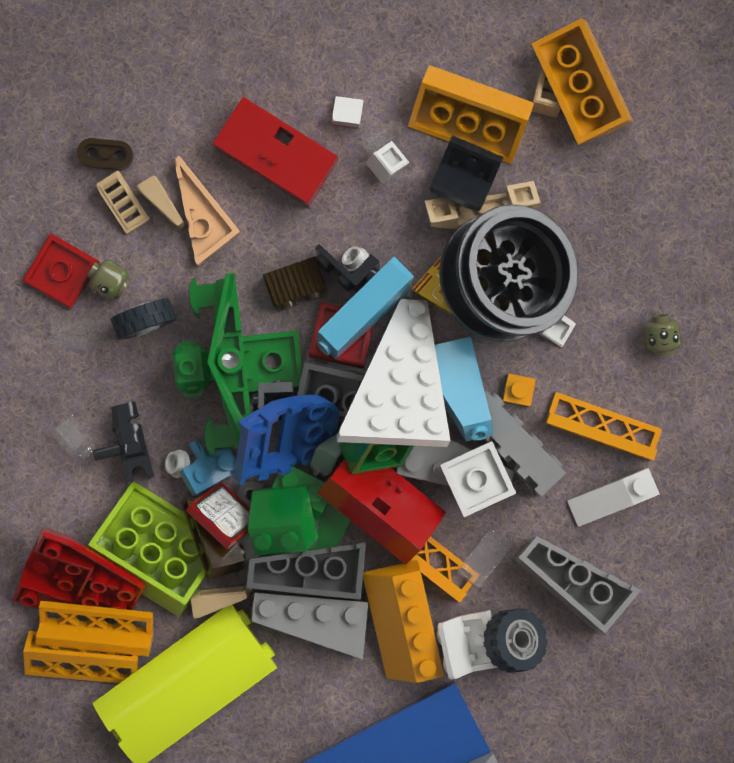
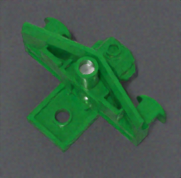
M227 273L224 279L216 280V283L197 285L195 277L189 284V305L196 318H200V309L215 307L214 332L210 352L199 346L194 340L180 342L172 352L176 389L186 398L201 397L212 382H216L218 385L228 424L213 426L212 417H210L204 426L205 447L208 454L215 459V449L234 447L235 450H238L241 432L238 421L251 414L249 393L258 392V383H272L273 381L281 380L293 382V388L299 387L303 371L298 330L242 336L236 276L233 273ZM270 354H278L282 361L280 367L269 369L265 364L266 357Z

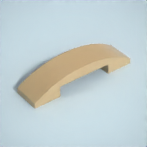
M534 181L506 186L505 193L487 196L480 211L467 209L447 198L425 201L430 225L445 229H458L465 222L495 207L523 205L536 209L541 205Z

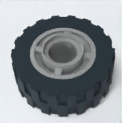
M163 298L136 305L110 319L117 339L123 340L156 331L160 327L176 321L177 318L170 299Z
M516 608L494 614L491 617L492 619L487 622L486 631H484L483 635L485 653L490 658L491 663L497 666L499 670L506 671V673L523 672L536 668V665L542 662V658L547 651L548 639H546L547 633L546 629L543 628L542 621L536 617L535 613H531L527 609Z

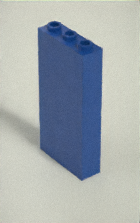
M452 681L304 759L303 763H469L491 751L458 687Z

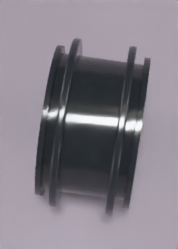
M503 205L488 210L482 215L465 222L451 235L441 256L439 268L440 286L449 310L464 328L483 339L496 342H510L543 332L563 318L569 310L577 291L578 264L570 240L553 219L541 211L528 206ZM488 234L491 242L490 246L484 238ZM521 244L527 249L524 253H517ZM478 255L482 258V265L477 262ZM539 280V287L531 285L530 282ZM521 294H523L524 297L523 301L520 300ZM495 299L499 302L500 309L494 304ZM514 308L518 310L521 317L515 316Z

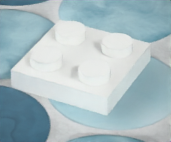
M492 441L440 465L463 517L516 494Z

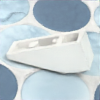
M644 468L570 499L567 503L579 527L659 495V491L649 468Z

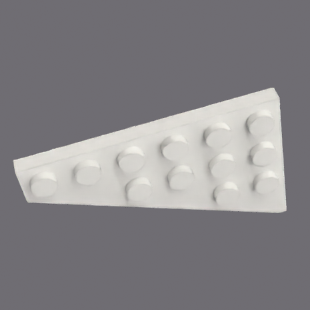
M400 299L339 430L337 442L447 447L449 445L450 435L428 302L426 300Z

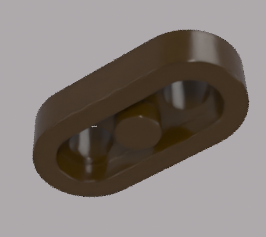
M88 138L83 140L77 148L79 160L85 166L91 168L124 170L134 160L132 148L124 141ZM89 150H97V156L95 158H89ZM118 152L125 153V158L121 161L115 159V155Z

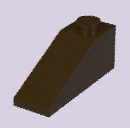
M190 491L185 492L181 505L207 579L240 571L246 559L243 545L237 541L230 548L226 549L186 511L188 506L198 498L192 496Z

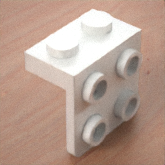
M490 610L460 615L438 624L437 639L439 644L442 645L444 654L443 667L445 672L448 673L450 680L460 678L474 671L498 668L487 657L483 644L486 624L492 619Z

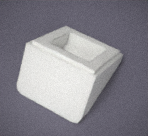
M336 96L332 124L360 128L363 100Z
M391 141L374 152L366 161V164L380 182L385 183L408 165L409 161Z
M564 315L551 328L538 334L563 347L576 323Z

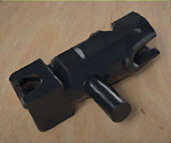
M136 402L111 407V431L115 433L116 441L113 442L114 445L92 450L95 461L120 455L127 484L133 483V471L137 468L144 469L149 479L154 478L142 426L138 423H130L131 419L139 417Z

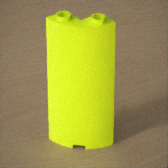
M233 605L221 609L92 703L108 731L113 733L119 741L118 745L133 763H148L277 669L272 659L275 656L274 651L266 641L261 644L248 626L252 621L243 609L238 611Z

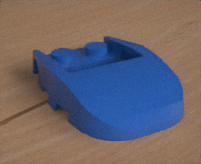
M318 395L292 396L271 401L238 421L241 432L235 469L231 470L230 474L239 485L245 484V479L253 476L258 481L268 479L269 474L278 472L283 476L291 473V467L298 463H301L303 466L311 463L316 448L336 434L339 419L337 406ZM282 415L277 449L274 452L268 453L272 423L277 422L278 417Z

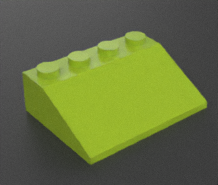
M134 481L87 546L145 583V588L141 594L178 617L181 616L191 601V597L206 577L184 512Z

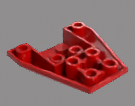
M42 526L26 559L12 601L39 609L40 601L133 610L145 588V583L70 535Z

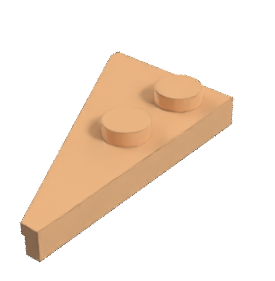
M178 156L175 159L176 173L195 262L200 266L241 232L182 158Z

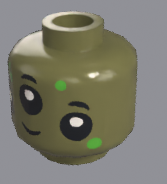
M108 259L104 260L101 265L95 262L87 274V277L91 279L89 289L107 301H111L114 298L119 300L130 282L127 279L128 272Z
M668 314L651 316L652 321L645 323L643 326L645 349L653 352V356L675 354V350L681 346L679 322L669 319Z

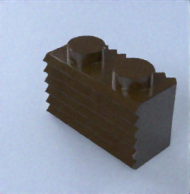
M316 256L263 274L274 308L280 307L281 311L296 307V301L307 298V301L310 302L323 297L322 292L326 291L327 287L315 258Z

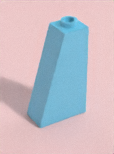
M393 257L318 331L316 340L318 341L319 349L327 356L331 354L336 360L394 308L400 299H404L408 295L414 276Z
M471 337L436 344L435 350L445 409L466 441L482 440L494 435Z

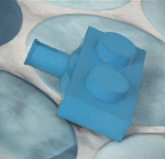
M199 439L188 444L196 460L192 465L182 469L179 473L192 496L232 476L230 473L231 470L235 469L236 458L230 447L216 451L215 459L205 452Z

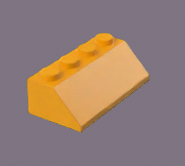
M580 18L532 43L578 145L608 135L634 122L586 20Z
M429 65L422 80L407 127L448 142L452 135L503 156L502 161L512 164L534 103Z
M418 560L409 561L407 564L401 563L363 572V580L386 678L419 683L444 677Z

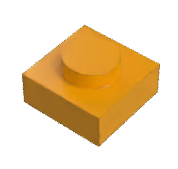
M508 373L503 402L530 407L536 379Z

